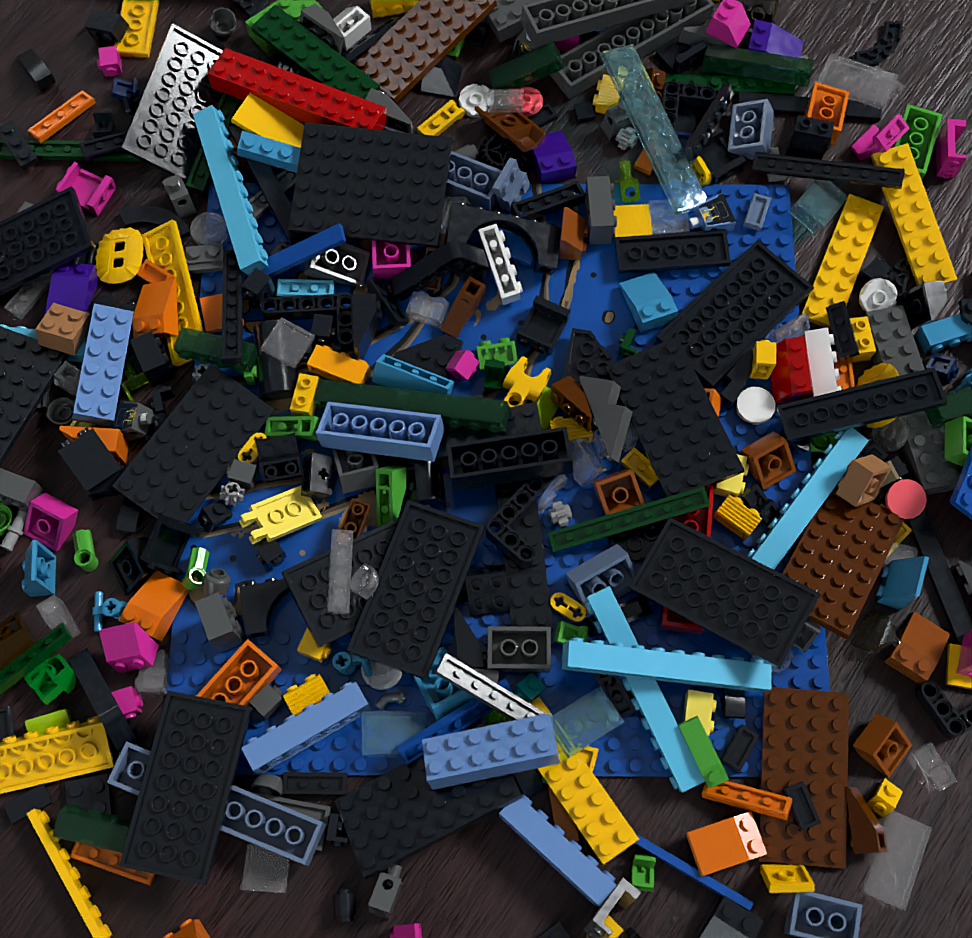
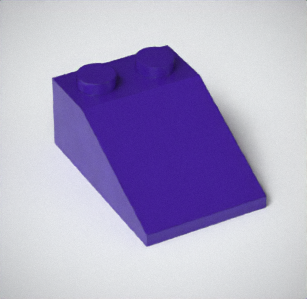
M755 20L745 61L772 67L777 64L780 65V68L798 70L800 62L798 59L801 57L804 41L773 23Z
M562 131L546 134L539 147L530 150L540 184L576 178L577 164L573 151Z
M66 263L54 269L45 314L53 303L87 312L99 283L95 265Z

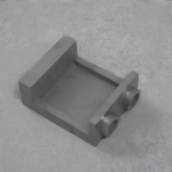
M622 878L583 929L587 933L586 936L588 938H608L613 931L603 921L614 905L618 903L626 910L641 892Z

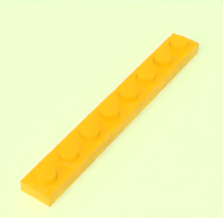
M31 810L27 813V816L93 938H110L112 933L106 924L103 925L99 918L101 916L100 910L96 905H92L89 899L91 897L89 890L86 886L81 885L78 870L72 867L68 861L70 859L69 853L65 848H61L58 842L60 840L58 833L50 828L48 815L45 811Z

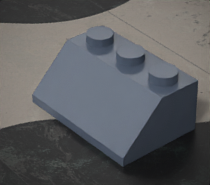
M768 99L733 104L728 143L729 152L740 156L743 155V157L754 159L755 152L770 154L774 110Z
M618 544L565 573L571 589L584 607V603L587 602L586 597L609 586L616 599L630 592L629 586L636 576L628 553Z
M794 892L787 910L784 934L799 938H858L863 905L814 892Z

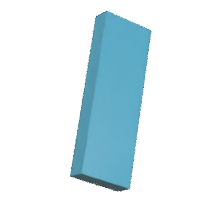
M278 279L276 296L334 294L335 282L334 280Z

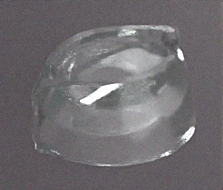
M363 564L354 573L350 581L351 591L367 600L374 593L379 583V577L375 569L368 564Z

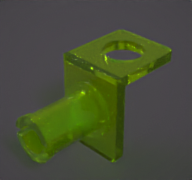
M630 160L620 161L621 178L616 180V183L620 184L622 202L640 200L638 179L631 175ZM628 187L635 189V195L631 198L625 195V190Z
M128 362L126 365L129 370H127L125 365L123 368V373L127 380L122 382L121 385L129 400L135 402L130 391L148 383L149 380L144 372L137 374L133 364Z

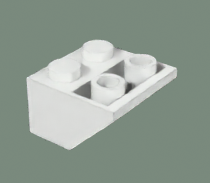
M358 6L347 7L333 19L344 36L342 47L345 50L352 47L372 30L370 16Z

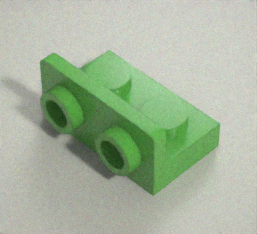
M509 337L500 338L498 343L492 344L491 340L481 341L479 346H475L479 369H484L485 360L503 361L505 366L518 362L515 341H510Z

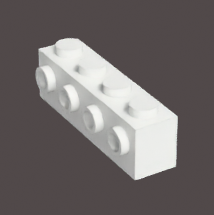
M497 224L478 229L503 305L520 300V293L523 292L520 281L516 282L515 275H517L514 264L511 265L509 262L511 254L509 248L504 247L503 241H505L503 231H499Z
M828 327L805 331L814 397L842 390L841 386L837 387L836 380H840L839 369H834L837 356L836 351L831 350V345H835L833 334H829Z

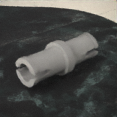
M18 510L12 525L7 528L8 532L0 547L11 552L13 551L19 536H22L24 533L22 530L28 513Z

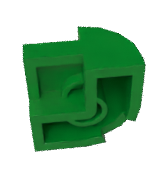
M57 654V656L50 657L41 662L33 671L27 673L24 679L35 690L41 701L48 705L63 690L69 695L75 686L76 674L65 658Z

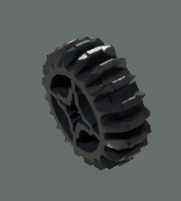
M495 132L494 137L489 134L488 139H484L483 144L480 146L479 158L481 163L499 170H503L509 158L517 160L519 169L522 171L523 165L526 164L527 152L523 153L509 139H504Z

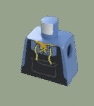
M720 193L699 204L696 207L695 217L689 218L688 224L691 229L698 227L702 231L726 229V233L733 232L736 220L724 194Z

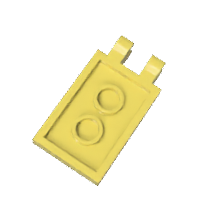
M298 486L251 505L249 508L250 512L242 514L240 516L242 519L239 520L242 528L249 526L254 521L259 525L260 529L250 532L252 536L249 537V540L253 545L265 537L268 542H271L321 521L322 515L311 497L301 496V486Z

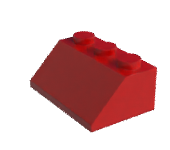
M805 336L787 338L776 344V365L771 373L775 403L813 397Z

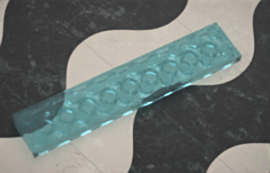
M631 44L603 51L600 56L675 215L695 210L707 198L690 162L686 158L683 147L634 45Z

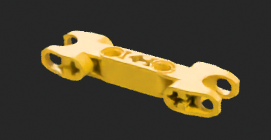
M522 356L509 370L504 379L503 387L510 391L499 409L513 407V405H510L512 401H517L518 405L526 404L528 400L538 402L544 388L547 386L551 369L546 367L538 376L530 377L524 373L528 358Z

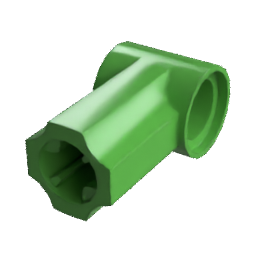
M83 529L75 531L72 534L75 548L74 561L84 571L92 572L98 566V559L95 556L91 531ZM90 557L88 562L83 563L86 558Z
M193 547L190 551L186 575L183 578V585L188 590H197L204 582L203 579L206 574L209 551L205 548ZM191 576H195L198 582L194 581Z

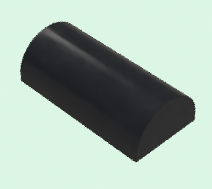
M266 320L253 327L259 396L263 401L293 398L297 384L296 363L293 357L291 339L292 327L290 323L283 320Z

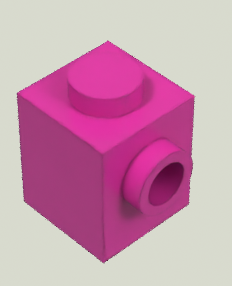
M117 47L99 48L97 64L105 77L123 74L121 56Z
M459 350L455 352L445 370L457 381H465L476 372L479 361L471 351Z
M129 686L111 692L127 721L135 719L136 715L142 713L143 700L141 695L137 694V689Z

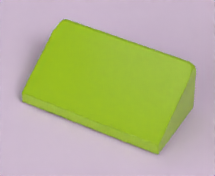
M548 387L544 388L537 402L542 430L548 429L549 423L559 407L550 399L551 389Z
M63 709L25 721V726L28 732L37 731V733L45 732L46 728L58 726V728L66 727V724L72 722L71 712Z

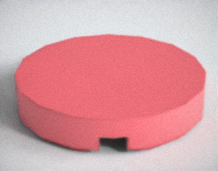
M522 87L520 88L521 90L517 92L515 90L509 95L507 101L526 117L536 114L542 108L543 97L535 88Z
M909 479L898 480L891 484L885 495V503L888 510L903 519H911L920 515L925 509L927 502L923 487L916 481Z

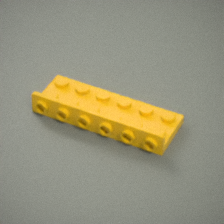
M91 717L87 719L88 722L84 723L73 721L62 728L52 726L46 728L45 732L41 733L30 731L25 733L24 737L16 738L14 735L4 738L0 742V794L114 767L115 760L109 735L99 717Z

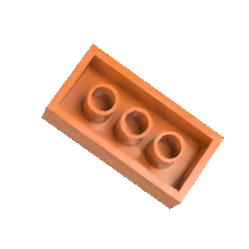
M247 639L196 696L250 707L249 701L266 684L269 685L282 669Z

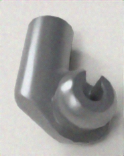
M401 690L387 691L374 705L383 711L390 702H396L399 705L404 704L406 696Z

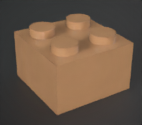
M53 303L36 327L38 345L75 356L88 337L91 321L90 313Z
M874 455L852 460L847 466L848 471L845 477L838 483L839 489L836 494L855 507L873 501L892 467Z

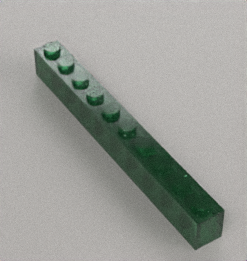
M323 379L318 380L313 399L319 409L323 411L328 402L436 414L441 415L444 424H450L453 427L468 426L474 430L485 428L492 432L506 431L511 410L508 402L501 400Z

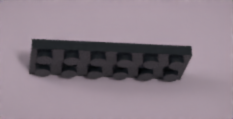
M726 229L615 237L614 240L618 274L724 267L731 264Z

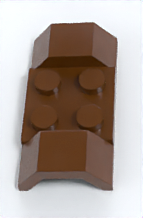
M504 98L500 99L494 109L483 111L478 106L474 109L485 120L486 124L504 139H509L523 153L538 148L546 137L544 130Z

